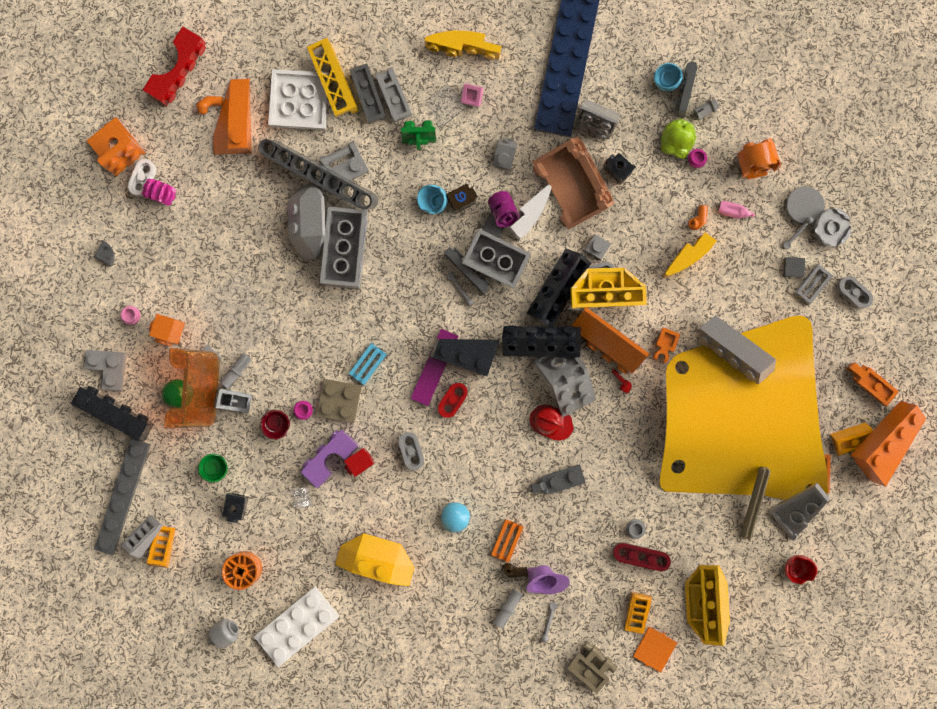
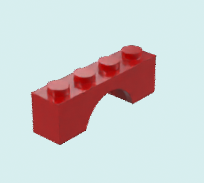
M183 26L173 40L178 51V60L175 67L165 74H152L142 89L149 97L166 107L174 101L176 91L184 85L186 75L194 69L196 59L206 49V43L202 37Z

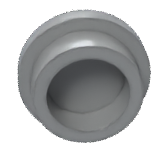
M633 519L628 522L626 532L631 538L639 539L645 534L646 528L642 521Z

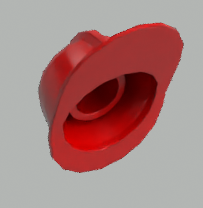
M543 404L538 405L530 413V426L538 434L561 441L570 437L574 427L571 416L568 414L562 417L558 408Z

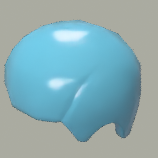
M662 64L654 72L655 85L661 91H674L682 83V70L676 64Z
M430 184L423 186L419 190L417 203L420 209L429 214H439L447 206L448 197L443 188Z
M451 502L443 508L441 523L445 530L451 533H460L468 526L470 513L465 505L459 502Z

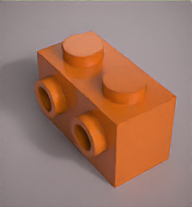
M156 313L154 321L149 326V336L154 337V342L168 346H171L172 343L178 344L185 323Z

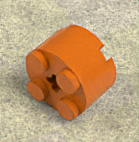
M771 138L765 139L758 144H754V142L743 145V150L737 154L743 178L746 176L747 179L768 175L767 171L773 169V172L781 167L775 143Z

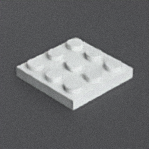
M272 69L269 127L326 130L328 98L317 72Z

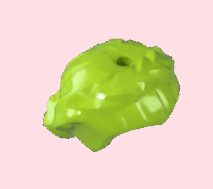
M683 119L673 120L671 123H668L662 132L661 151L682 159L686 158L697 139L693 124Z

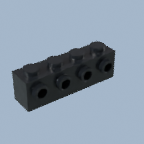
M565 248L528 309L527 314L541 324L554 326L571 298V287L583 272L589 268L591 262L581 253Z
M504 326L502 333L503 356L580 357L581 327Z
M92 386L79 387L70 404L137 441H145L154 423L148 421L149 417L141 413L136 414L132 412V408L125 404H117L115 402L116 399L108 395L103 396L99 394V390Z

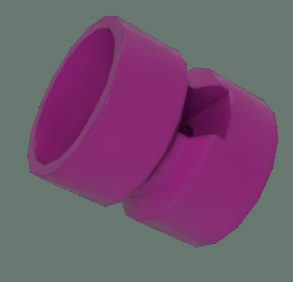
M499 191L488 199V206L498 227H509L518 221L519 212L509 192Z

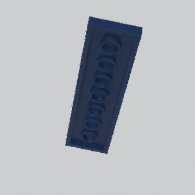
M561 0L534 127L536 131L571 138L600 0Z

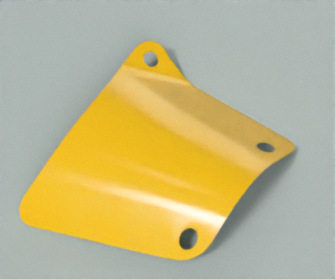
M800 315L792 316L741 333L776 359L774 371L759 385L747 379L745 374L738 369H734L725 359L718 357L708 346L702 345L677 354L672 358L666 369L667 425L660 473V486L664 491L752 495L759 467L764 466L771 470L764 496L786 500L804 490L807 485L818 483L824 492L828 494L827 467L818 417L813 327L808 318ZM685 361L689 366L688 372L685 374L677 373L675 369L676 363ZM682 460L685 463V469L681 473H674L671 469L673 462Z

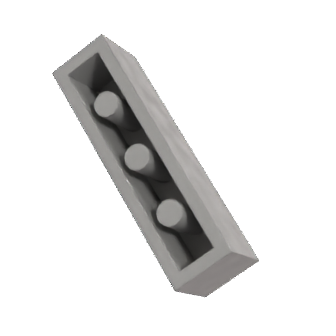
M715 315L700 328V342L712 349L718 357L729 362L734 369H738L745 374L747 379L759 385L774 371L775 358Z

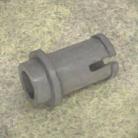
M708 99L707 103L694 109L693 112L695 116L698 115L697 119L701 120L712 112L716 113L719 105L715 99Z

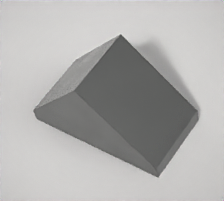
M218 388L214 408L249 413L252 394Z

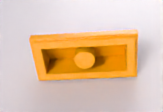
M865 422L830 434L837 456L855 451L868 435L872 433V428Z

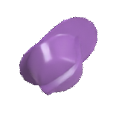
M547 565L530 567L527 570L529 583L526 589L529 593L555 594L564 591L570 584L567 576L555 574Z

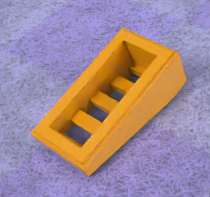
M162 526L159 532L169 533V537L159 536L158 532L151 543L147 559L148 565L168 568L176 528ZM158 540L167 541V545L157 544ZM156 548L166 549L165 553L156 552ZM155 556L164 557L163 561L154 560Z
M631 591L624 627L625 631L644 634L651 606V595ZM636 600L644 601L645 603L644 605L637 604L635 602ZM634 607L643 609V612L633 611ZM632 615L642 616V620L632 618ZM631 622L639 623V624H641V626H640V627L630 626V623H631Z

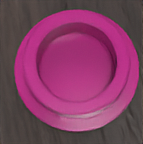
M694 149L688 155V162L694 168H701L707 162V155L701 149Z
M299 401L295 404L293 412L298 419L306 420L311 417L313 407L307 401Z

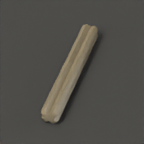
M759 467L741 531V536L744 539H752L771 472L768 467Z

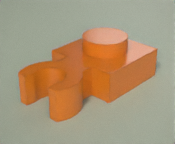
M662 327L655 344L660 349L654 353L653 359L657 360L658 355L662 354L664 356L663 363H667L669 360L668 351H675L681 334Z

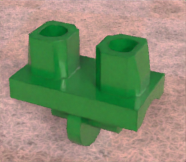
M431 120L423 121L422 127H415V122L405 121L404 127H401L402 143L416 145L417 151L421 150V145L436 143L435 127H433Z

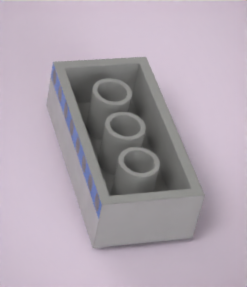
M328 207L320 284L322 286L361 290L368 213L366 210Z

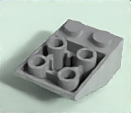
M585 99L575 125L584 132L589 130L595 133V136L600 139H610L621 114Z

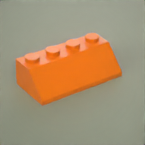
M587 307L582 310L571 325L573 327H581V339L587 342L586 346L594 352L598 350L602 353L601 357L605 361L617 364V369L625 375L627 373L633 374L649 355L647 351Z

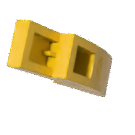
M454 30L435 33L425 37V47H428V50L432 52L443 51L450 57L461 56L463 50H466L471 55H476L477 53L484 55L489 60L499 59L502 46L485 42V34L479 32Z

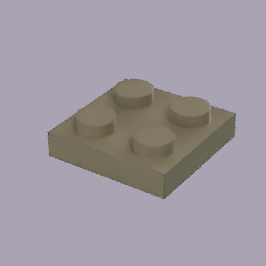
M324 379L316 416L355 423L362 386Z

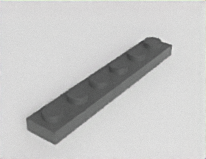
M131 438L94 550L109 555L115 554L151 444Z

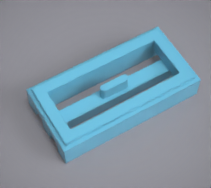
M371 343L349 374L365 385L387 354ZM374 349L375 351L372 354V356L369 358V360L366 362V364L363 366L360 372L356 375L355 372L357 371V369L360 367V365L371 352V350ZM378 353L381 354L380 358L377 360V362L374 364V366L371 368V370L368 372L365 378L362 379L361 376L372 363V361L375 359V357L378 355Z

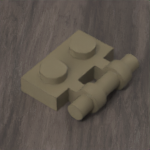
M586 642L583 645V648L588 652L584 657L578 652L566 668L598 694L609 680V677L604 674L605 671L608 669L614 673L617 666L612 663V659L600 653L599 648ZM593 658L601 663L599 668L591 663Z

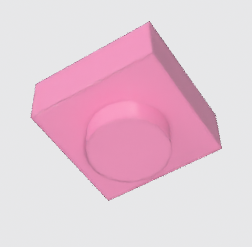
M465 83L461 103L477 107L481 106L484 87Z

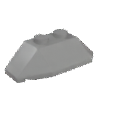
M309 183L302 185L287 202L288 238L303 260L320 258V250L325 239L324 196L318 185Z

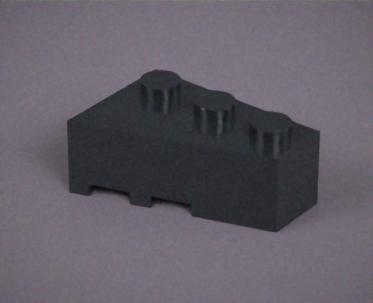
M436 339L430 358L482 376H488L500 340Z

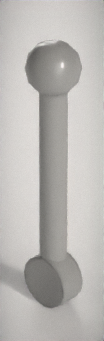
M807 217L806 222L788 241L783 242L785 249H789L793 240L808 224L813 223V218Z
M448 273V280L454 283V285L460 291L462 296L465 298L466 304L468 306H472L474 301L472 299H469V297L463 291L461 286L455 280V275L453 273Z
M552 602L550 604L551 610L549 613L544 635H542L541 637L542 642H547L549 640L548 632L550 629L554 610L557 609V604L555 602Z

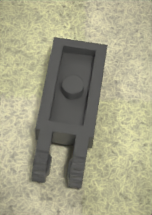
M694 61L686 65L684 72L686 81L682 80L680 92H683L682 99L678 98L675 107L676 110H679L677 116L683 118L687 111L698 68L697 63Z

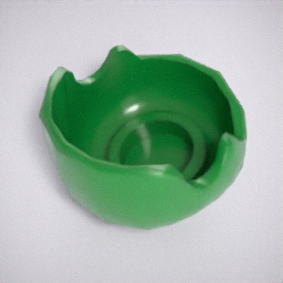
M174 379L168 382L162 389L164 403L173 409H180L187 405L192 396L191 387L181 379Z
M215 453L204 456L198 465L200 477L209 483L221 481L228 472V465L224 457Z

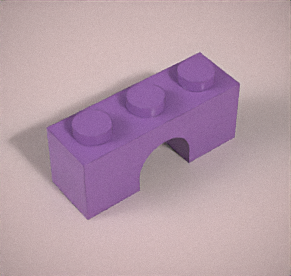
M336 430L329 437L331 441L326 446L322 444L316 450L317 455L313 459L309 458L302 465L304 469L301 473L316 488H319L333 474L326 465L327 457L330 454H338L346 460L360 446L344 430L340 432Z

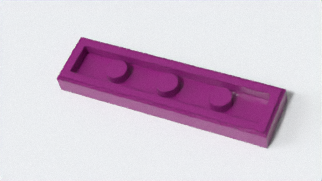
M441 329L437 339H458L459 336ZM429 355L411 399L429 406L447 363L430 358Z

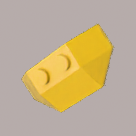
M624 267L586 269L571 287V308L647 305L646 285Z
M366 533L341 545L335 565L351 573L388 584L404 586L410 585L414 571V565L402 544Z
M699 565L685 582L687 622L700 637L704 645L724 646L730 623L728 583L719 565Z

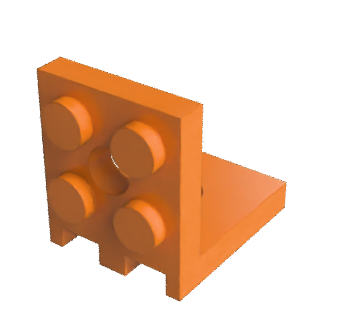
M117 117L86 140L100 158L97 161L100 165L115 176L124 171L126 166L132 165L141 154L144 155L146 153ZM117 139L118 143L110 148V141Z

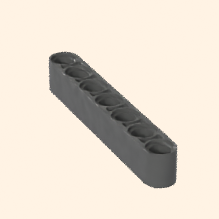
M263 139L259 143L258 149L260 154L363 210L374 209L378 205V197L373 192L283 143L271 139ZM270 144L272 145V151H271V152H269V150H268V146H269ZM286 152H287V154H288V160H287V161H285V159H284V154H285ZM301 161H303L305 165L303 170H301L300 168ZM317 170L321 172L319 179L316 177ZM334 178L337 181V186L335 188L332 186V180ZM350 187L353 189L354 192L352 197H350L348 194V189ZM366 196H368L370 199V203L368 206L364 203V199Z

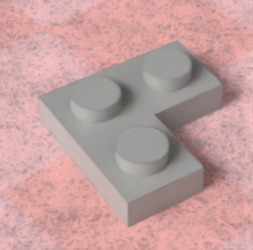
M86 350L84 369L103 370L102 389L123 391L126 353Z

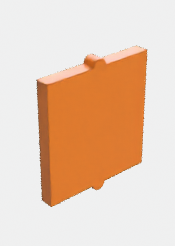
M649 626L633 657L645 663V666H650L662 672L677 642L665 636L664 632L660 633Z

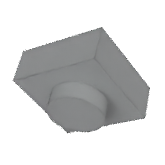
M595 234L586 247L585 252L601 261L611 243Z

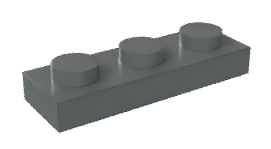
M368 64L349 69L368 124L385 119L386 116Z
M449 247L444 252V255L483 296L489 291L488 281L483 276L479 278L474 273L476 270L462 264L463 260L461 258L463 256L456 248L452 250Z

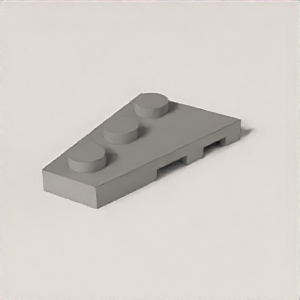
M815 483L771 507L769 512L794 541L825 506L829 497L819 484Z

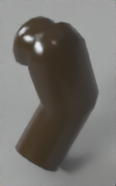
M505 563L502 566V572L509 578L528 577L527 567H516L511 563Z

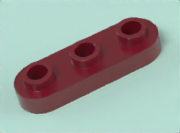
M625 542L617 543L613 548L614 558L622 563L660 572L666 571L671 565L669 555L663 551ZM625 549V554L619 555V550ZM639 553L644 554V558L642 560L638 559ZM659 557L663 558L662 564H657Z

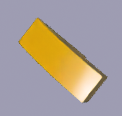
M704 232L693 246L689 243L685 244L662 276L667 278L687 269L710 251L717 240Z

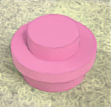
M127 306L121 311V319L125 324L134 325L140 320V311L134 306Z

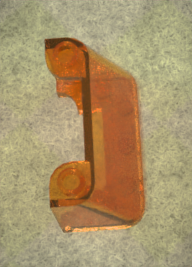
M170 348V364L175 368L184 369L181 408L168 410L165 415L164 428L210 427L216 420L217 408H214L219 383L220 360L218 355L212 351Z

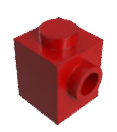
M364 447L344 461L346 463L344 468L350 476L353 474L356 477L376 462Z

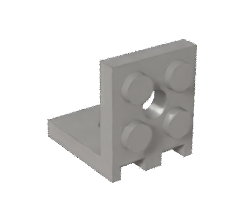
M537 357L533 359L535 366L551 386L562 417L596 400L588 369L579 357Z

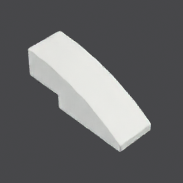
M550 185L546 186L520 208L519 213L523 217L510 227V231L519 241L529 233L541 216L549 198Z

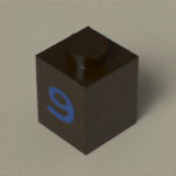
M468 184L447 193L448 201L455 214L476 204V192L473 187L469 188Z

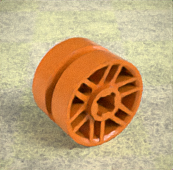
M240 551L232 555L224 562L222 567L224 582L235 590L249 588L260 578L262 573L260 559L249 551Z

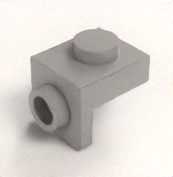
M510 138L499 139L492 165L511 170L518 143H515Z

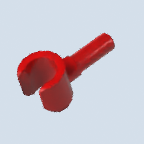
M613 369L611 372L622 383L619 389L628 394L632 389V384Z

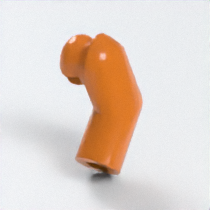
M223 96L204 97L197 102V112L199 114H206L209 106H222Z
M699 205L698 215L688 221V226L691 230H698L707 223V205Z

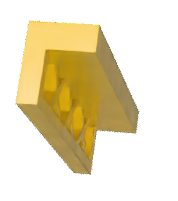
M325 38L307 46L334 115L338 117L349 111L352 114L359 112L329 39ZM323 46L325 51L322 59L316 57L313 50ZM324 63L332 68L329 76L321 72ZM331 80L339 85L336 93L328 89ZM338 97L344 99L347 104L346 107L337 110L335 106Z

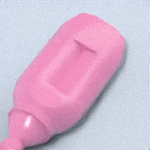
M728 201L720 202L718 213L737 219L755 216L754 213H751L743 205Z

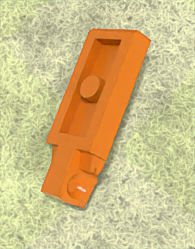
M854 362L850 363L846 368L854 375L852 379L883 406H888L899 392L870 367L865 365L860 367Z

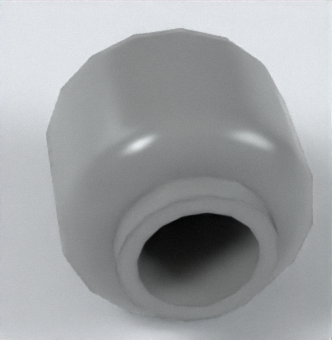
M222 619L210 628L209 640L216 647L225 648L237 640L239 627L233 620Z

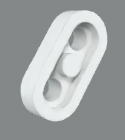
M142 159L137 162L128 183V189L133 195L142 197L143 189L137 190V186L140 184L143 186L147 179H154L156 166L148 159ZM146 167L150 168L148 173H144Z

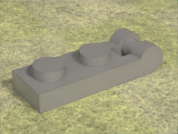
M393 67L388 68L384 73H376V79L394 122L412 116ZM391 79L392 82L385 84L384 81Z

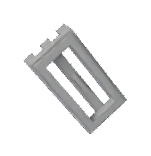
M817 264L793 294L802 301H805L807 305H810L833 275L820 264ZM820 270L821 272L810 284V286L806 289V291L802 294L801 291L809 283V281L816 274V272ZM825 274L826 278L822 281V283L811 295V297L807 298L806 296L810 293L813 287Z

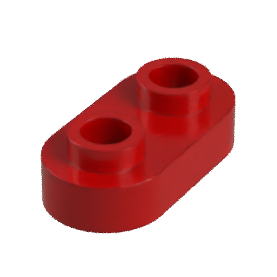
M454 383L451 385L438 405V411L441 416L451 418L457 413L468 395L467 387L464 384ZM456 389L462 390V394L460 396L455 395ZM445 405L451 406L450 412L444 410Z

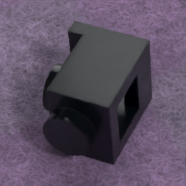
M618 153L616 156L612 154L606 160L607 166L604 170L618 183L622 184L635 170L636 166L632 165ZM620 163L623 168H617L616 164Z
M231 492L227 493L222 516L227 517L226 521L238 523V520H243L245 517L249 496ZM232 505L236 506V512L231 511Z

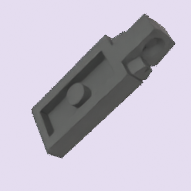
M579 464L543 475V477L539 478L540 483L531 485L533 493L543 491L545 495L586 482Z

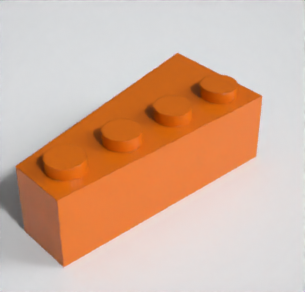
M900 401L850 456L870 481L886 487L927 418L917 405Z

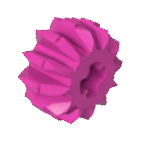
M147 179L142 188V195L145 198L167 206L172 204L176 196V189L154 179Z

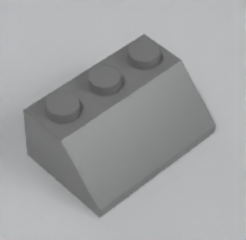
M478 229L462 264L511 288H515L531 253Z

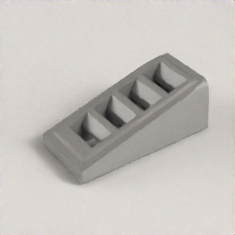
M150 515L121 546L130 555L141 558L163 525L153 515Z

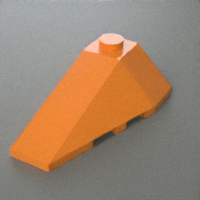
M230 79L213 134L214 155L252 153L250 79Z

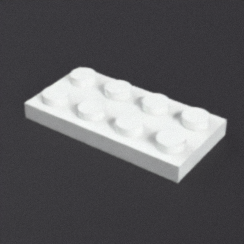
M315 586L255 635L254 638L279 667L339 618V615Z

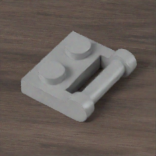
M354 141L326 157L325 155L320 157L325 167L351 181L369 172ZM353 152L355 157L331 168L330 163ZM334 178V179L332 180V183H333L334 187H336V186H337V181H336V179Z

